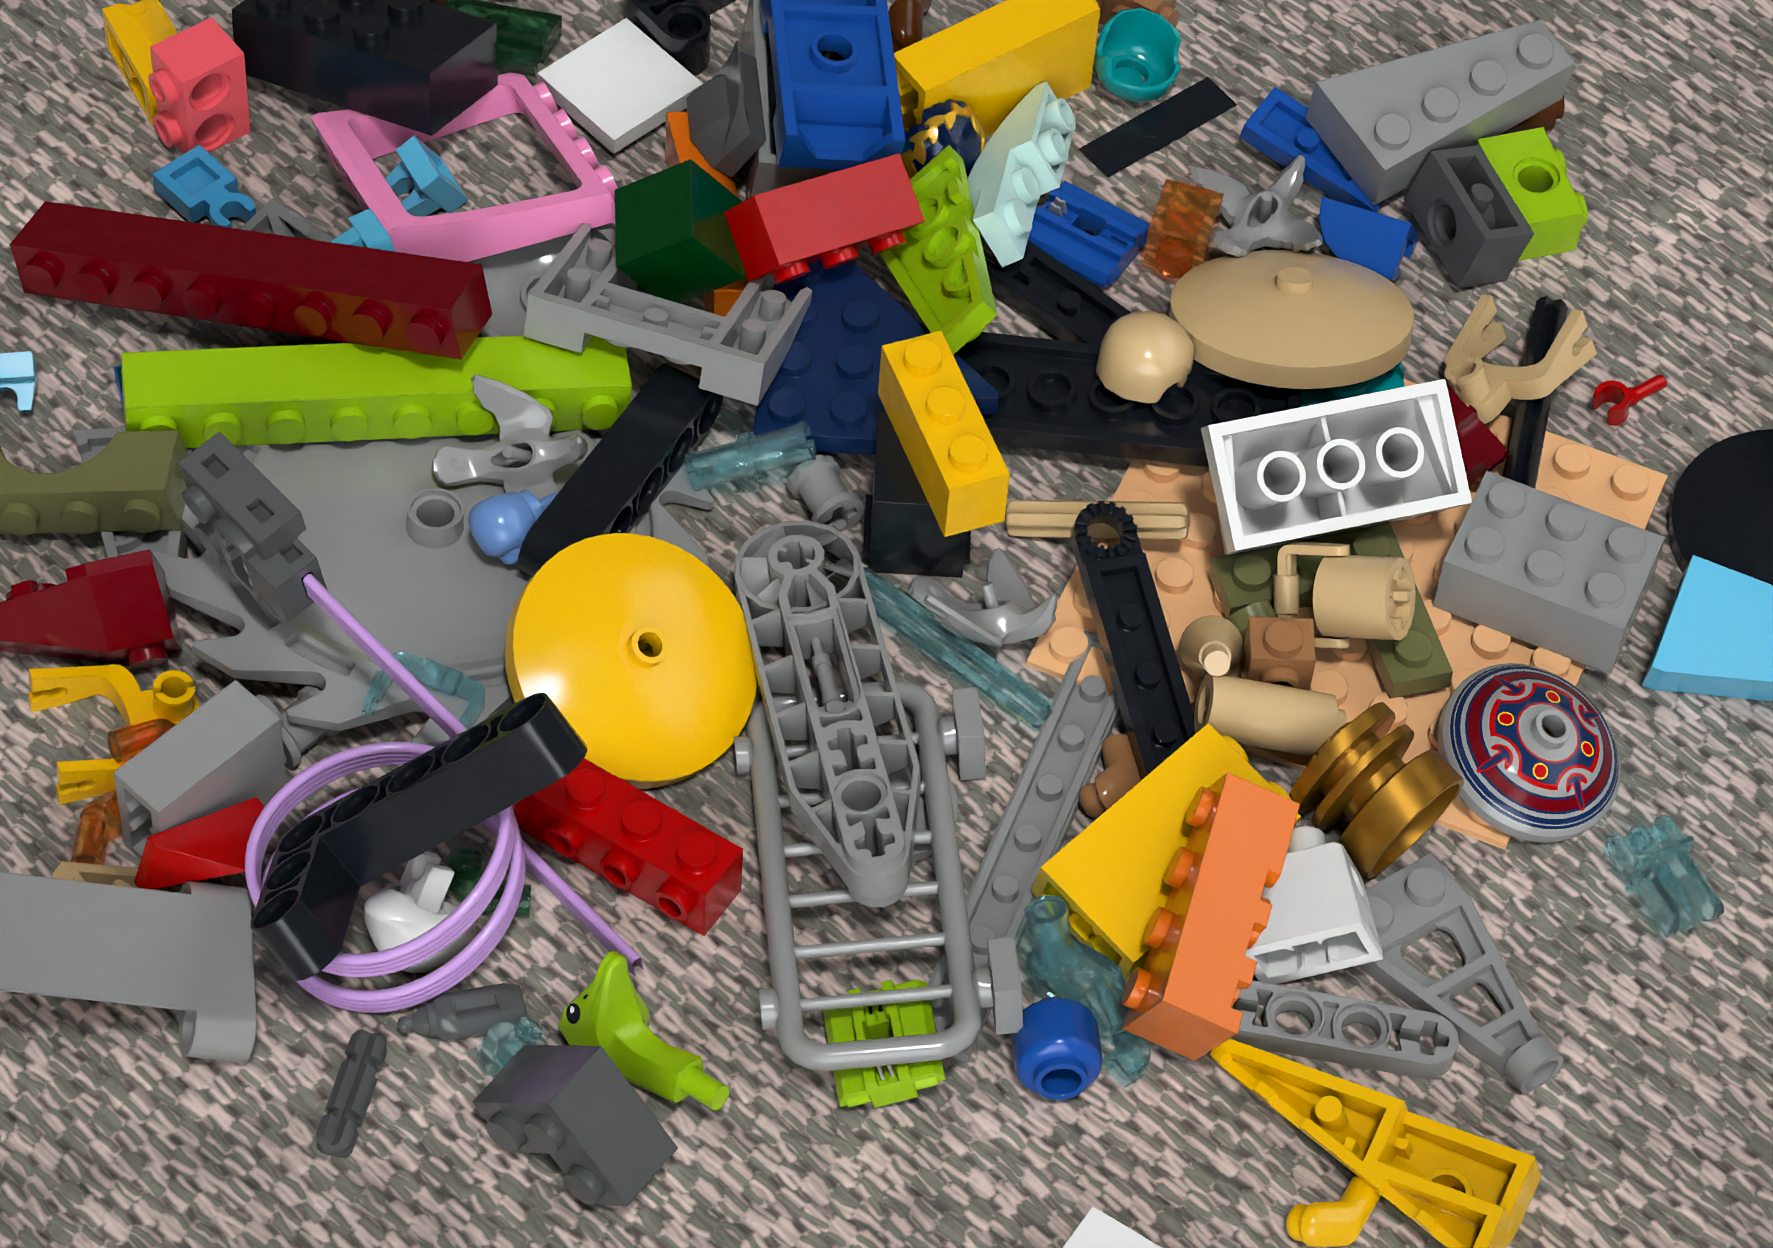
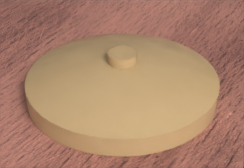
M1289 250L1250 251L1245 257L1226 255L1204 262L1185 273L1177 281L1171 292L1169 317L1181 324L1195 346L1194 360L1235 379L1259 385L1291 389L1342 387L1367 381L1386 373L1398 365L1407 355L1412 342L1414 312L1409 299L1402 290L1384 276L1347 260L1317 253L1293 252Z

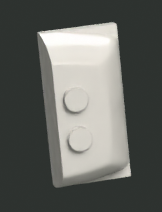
M1446 379L1258 415L1201 428L1217 502L1225 555L1397 522L1472 503Z

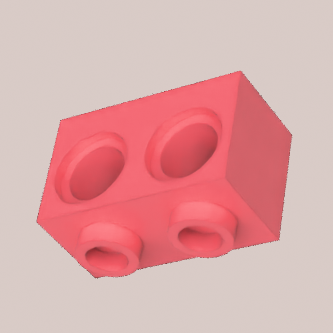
M212 17L150 47L153 73L148 76V81L156 98L157 114L153 116V124L158 136L167 147L170 148L176 145L185 154L200 144L210 153L251 132L244 53Z

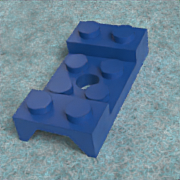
M760 0L763 33H769L777 102L773 127L778 167L843 170L898 153L902 155L905 134L887 0ZM820 52H837L843 60H829L822 56Z

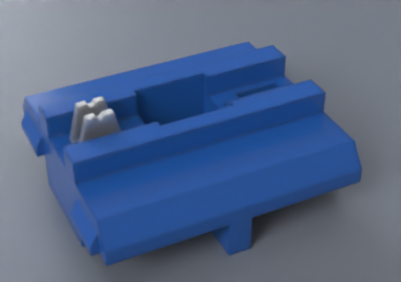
M1064 181L1058 189H1054L1049 193V200L1044 206H1038L1035 210L1032 230L1028 240L1083 279L1105 289L1107 286L1111 287L1115 280L1122 275L1138 255L1139 247L1142 248L1151 238L1154 226ZM1088 230V231L1092 232V233L1095 234V235L1092 236V235H1090L1089 233H1087L1086 231Z

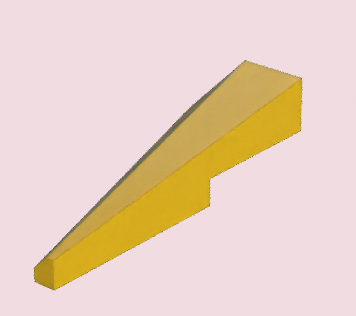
M1228 1039L1211 1051L1210 1056L1212 1060L1359 1178L1364 1180L1445 1247L1506 1248L1513 1240L1542 1177L1535 1156L1409 1112L1405 1101L1233 1039Z

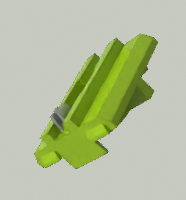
M891 979L881 982L882 988L868 992L927 987L928 985L919 979L894 985ZM860 988L848 991V994L861 993ZM931 1000L823 1010L828 1043L937 1033ZM942 1059L833 1071L840 1107L847 1105L848 1108L871 1101L874 1108L917 1098L919 1097L917 1090L939 1085L940 1081L946 1080Z

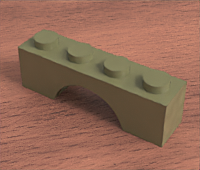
M179 431L116 432L106 447L92 459L72 469L55 473H34L22 470L6 459L0 447V534L26 536L33 533L73 532L77 534H90L93 532L111 531L149 533L155 530H182V516L186 503L182 498L181 492L187 489L178 462L185 458L188 452Z

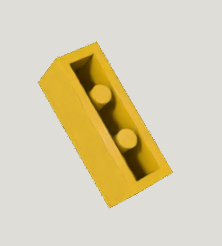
M942 331L882 345L878 395L944 537L1004 522L1010 473Z

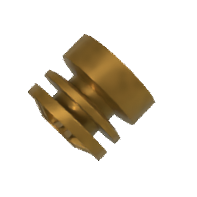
M1384 702L1374 704L1358 715L1353 721L1347 722L1336 730L1310 758L1306 769L1289 793L1292 801L1300 804L1298 810L1300 813L1309 811L1320 803L1311 822L1315 828L1321 831L1335 825L1345 817L1351 820L1338 843L1343 844L1354 865L1368 879L1382 873L1411 848L1441 817L1464 785V778L1433 749L1421 753L1406 764L1401 760L1414 738V731L1406 724L1397 727L1387 734L1396 717L1395 713Z

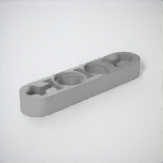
M1252 980L1247 990L1242 989L1235 1002L1234 1008L1243 1012L1238 1034L1230 1038L1261 1050L1421 1079H1434L1444 1075L1452 1067L1459 1046L1458 1032L1453 1023L1444 1016L1433 1012ZM1258 1005L1266 1006L1262 1026L1254 1025ZM1285 1011H1296L1309 1019L1312 1028L1303 1034H1290L1278 1026L1275 1018ZM1351 1023H1363L1375 1030L1378 1041L1370 1046H1356L1345 1039L1342 1029ZM1392 1029L1400 1030L1397 1050L1387 1049ZM1421 1036L1434 1038L1433 1045L1435 1050L1433 1055L1420 1053L1421 1046L1419 1041Z

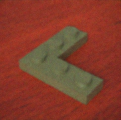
M1390 523L1296 541L1349 544L1350 555L1405 558ZM1290 543L1211 558L1209 576L1226 618L1252 603L1265 599L1269 600L1274 610L1273 575L1277 574V555L1281 547ZM1296 554L1297 574H1299V608L1313 606V586L1316 572L1325 556ZM1416 583L1415 611L1407 635L1402 640L1365 639L1389 699L1449 687L1453 674Z

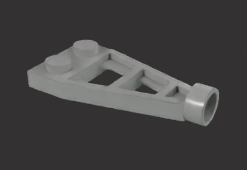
M1430 853L1365 889L1382 948L1383 959L1359 965L1362 970L1411 1008L1433 1012L1448 1019L1453 1023L1458 1032L1459 1044L1505 1077L1507 1075L1522 1093H1530L1550 1081L1562 1067L1564 1058L1538 1029L1472 899L1433 854ZM1437 929L1447 931L1453 936L1465 961L1463 967L1440 980H1434L1423 975L1407 963L1400 950ZM1479 983L1484 984L1489 989L1504 1013L1482 1027L1471 1022L1450 1001Z

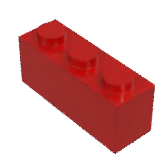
M900 153L754 195L724 212L749 282L773 275L776 285L810 273L808 264L822 261L824 269L828 270L859 258L857 249L870 246L873 255L895 249L907 243L904 235L905 232L925 222Z

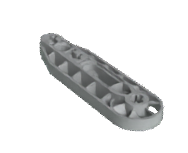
M810 520L784 521L761 529L744 542L735 558L734 578L736 599L743 610L755 672L791 811L844 881L852 898L865 906L885 907L894 904L903 897L910 878L921 793L919 760L857 549L849 537L833 526ZM825 551L831 552L841 560L833 566L826 565ZM834 572L850 577L846 587L839 593H836L835 586L826 578ZM869 626L874 645L850 643L848 633ZM759 646L783 647L786 657L764 666ZM830 654H836L849 702L843 703L840 693L837 691L832 673ZM804 659H811L822 694V707H818L815 702ZM882 672L887 692L864 691L861 680ZM771 692L796 693L798 705L776 713ZM895 719L901 740L877 739L874 727ZM784 740L808 741L811 753L789 761ZM909 766L912 777L910 790L891 788L888 775ZM797 788L821 789L824 802L811 808ZM906 821V828L903 831L901 823Z

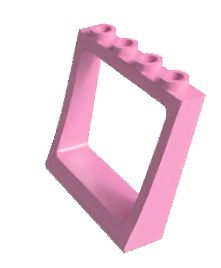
M521 70L498 75V85L433 136L351 109L322 112L310 117L335 169L361 209L365 211L371 208L389 234L395 252L469 262L573 234L582 223L590 224L592 229L615 222L614 200L615 190L618 187L610 171L605 165L599 166L588 141L584 136L578 137L566 111L563 108L558 110L546 84L541 81L532 86ZM520 113L527 117L578 189L471 211L434 216H413L405 210L373 159L396 152V149L413 135L422 142H427L509 114Z

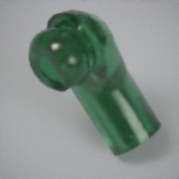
M471 847L456 848L447 857L448 867L455 872L448 889L461 903L484 873V870L481 868L483 856L478 850ZM501 883L495 896L481 915L491 916L506 883ZM524 884L514 917L530 918L532 885Z

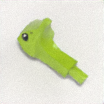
M616 951L609 952L602 959L593 980L563 1010L558 1028L570 1046H601L627 1081L674 1103H678L691 1096L712 1110L720 1109L728 1099L729 1087L704 1072L702 1057L666 1044L649 1029L651 1020L649 1010L634 987L628 972L627 957Z

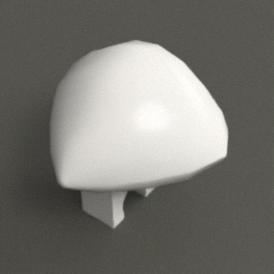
M424 852L408 861L398 885L392 884L380 889L365 902L364 921L378 951L390 949L413 940L436 926L458 907L444 900L455 872L449 867L439 865L441 858L437 854ZM473 925L437 954L401 971L425 973L440 968L459 954L476 937Z

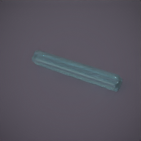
M863 567L878 619L972 687H977L980 693L1035 732L1040 731L1043 723L1054 712V704L1048 697L968 639L948 630L946 625L935 620L932 613L870 568Z

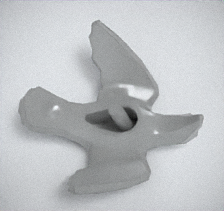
M1298 155L1289 166L1281 171L1269 189L1258 194H1251L1244 184L1227 175L1206 168L1191 166L1190 173L1194 178V185L1202 192L1205 200L1212 202L1222 212L1223 217L1230 224V229L1215 232L1212 236L1213 243L1218 246V249L1236 257H1245L1250 251L1264 246L1282 247L1293 252H1300L1301 250L1309 251L1311 248L1323 244V237L1320 231L1305 220H1293L1289 216V208L1303 183L1304 156Z
M475 374L471 378L473 393L485 409L495 414L496 420L500 425V441L489 447L476 450L442 446L441 449L436 451L432 460V472L438 482L442 483L445 487L479 481L492 482L504 485L505 493H518L527 490L537 499L559 491L553 479V472L562 466L583 459L588 449L587 441L577 434L561 438L549 437V430L554 418L550 409L520 390L500 381Z
M1000 548L995 549L993 556L989 559L987 582L981 584L985 600L983 603H965L960 601L927 576L917 575L908 586L907 593L933 613L935 620L946 625L948 630L968 640L1001 648L1005 644H1013L1045 635L1056 621L1057 594L1053 593L1042 604L1035 606L1031 592L1017 568Z

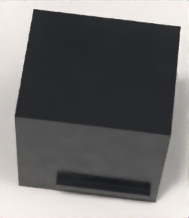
M878 412L872 495L866 494L863 558H869L868 572L962 578L964 564H970L971 530L944 537L887 413Z

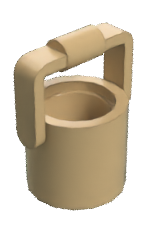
M1294 542L1280 548L1277 555V574L1273 575L1274 612L1278 614V617L1297 618V613H1299V574H1297L1296 554L1325 556L1317 569L1313 586L1314 619L1317 629L1322 634H1314L1315 647L1349 648L1350 638L1402 640L1407 635L1415 611L1416 590L1412 567L1406 558L1350 555L1349 544Z

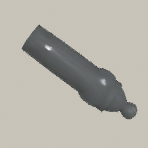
M501 983L439 995L431 1003L423 1004L422 1008L418 1009L411 1018L401 1016L398 1019L397 1027L403 1033L414 1029L428 1037L438 1036L444 1040L456 1041L513 1031L527 1024V1011L520 986Z

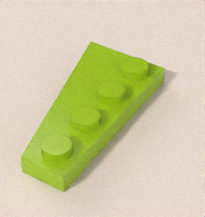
M948 145L910 179L925 222L904 233L907 241L906 244L881 253L880 256L930 333L942 331L954 355L966 343L973 341L982 333L985 326L997 316V310L980 233L973 222L975 211L964 161Z

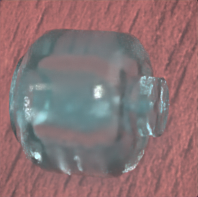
M521 1017L518 1023L508 1019H499L490 1027L477 1047V1061L482 1069L494 1078L524 1045H549L542 1036L544 1029L537 1022L527 1017Z

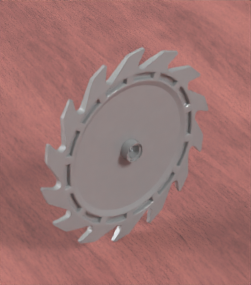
M324 339L317 344L338 343V341ZM610 428L603 430L549 431V437L561 438L577 434L585 439L588 445L587 453L583 459L562 466L553 472V479L559 490L563 488ZM499 434L235 446L301 511L306 530L298 538L317 557L327 590L460 723L469 729L515 704L506 674L504 656L505 635L514 603L532 575L521 571L518 568V563L508 565L504 564L500 558L486 556L475 541L468 523L469 511L472 507L489 497L504 494V485L479 481L445 487L442 483L438 482L432 472V460L436 451L441 449L442 446L475 450L486 448L500 441ZM684 463L630 533L654 537L676 545L694 555L709 567L708 555L666 511L663 505L666 503H679L711 510L714 507L715 500L692 467ZM185 504L182 516L183 531L203 555L194 559H186L152 551L165 571L169 595L241 631V633L232 637L194 641L192 645V652L232 678L313 685L323 690L319 694L287 709V722L343 731L410 712H424L315 602L286 623L264 600L259 601L230 571L224 555L216 558L199 540L194 527L200 522ZM429 718L411 742L436 747L451 738Z

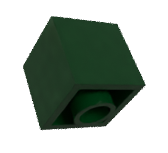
M691 159L616 189V267L653 296L677 303H683L744 279L745 270L724 216V212L740 204L742 200Z

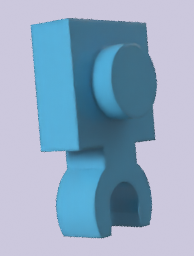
M200 144L152 174L154 190L189 222L194 223L206 215L210 219L211 225L232 228L228 218L239 217L247 223L256 214L254 202L248 196L239 193L237 177Z

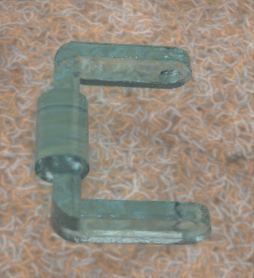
M403 651L392 654L421 684L450 696L456 695L470 701L459 722L467 729L475 725L485 707V688L480 682L463 676L461 671L429 658L421 659ZM383 670L379 673L362 705V712L371 716L374 715L393 683V680Z

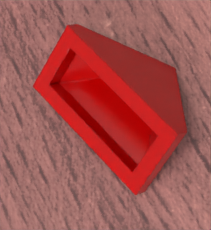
M257 797L147 837L134 880L135 885L138 888L153 890L184 884L186 881L194 882L245 872L247 842L253 825L263 810L264 805Z

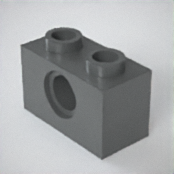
M1480 145L1431 151L1404 198V201L1457 288L1506 281L1534 235V232Z

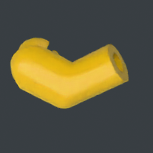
M1354 1176L1339 1201L1312 1202L1309 1205L1300 1203L1293 1206L1286 1217L1287 1232L1293 1240L1305 1242L1307 1246L1311 1247L1348 1246L1360 1235L1381 1198V1194L1364 1180Z

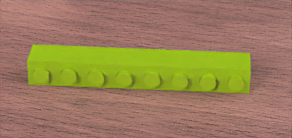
M523 335L477 337L461 360L355 343L121 353L125 431L178 430L186 448H198L219 431L234 446L500 434V425L496 420L495 414L485 409L473 393L471 378L475 374L500 381L520 390L550 409L554 418L549 431L603 430L611 428L631 402L632 383L626 347L615 346L606 339L597 336L592 337L582 353L527 338Z

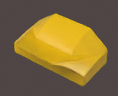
M140 0L131 5L118 3L102 8L106 47L150 125H154L153 116L157 114L156 98L148 81V76L153 73L150 47L178 32L159 0Z

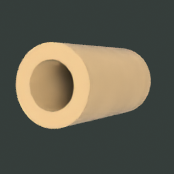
M1207 673L1200 684L1196 698L1194 731L1196 734L1209 723L1221 736L1227 735L1242 745L1312 757L1336 730L1346 724V712L1343 709H1338L1337 698L1333 694L1226 675L1212 676Z

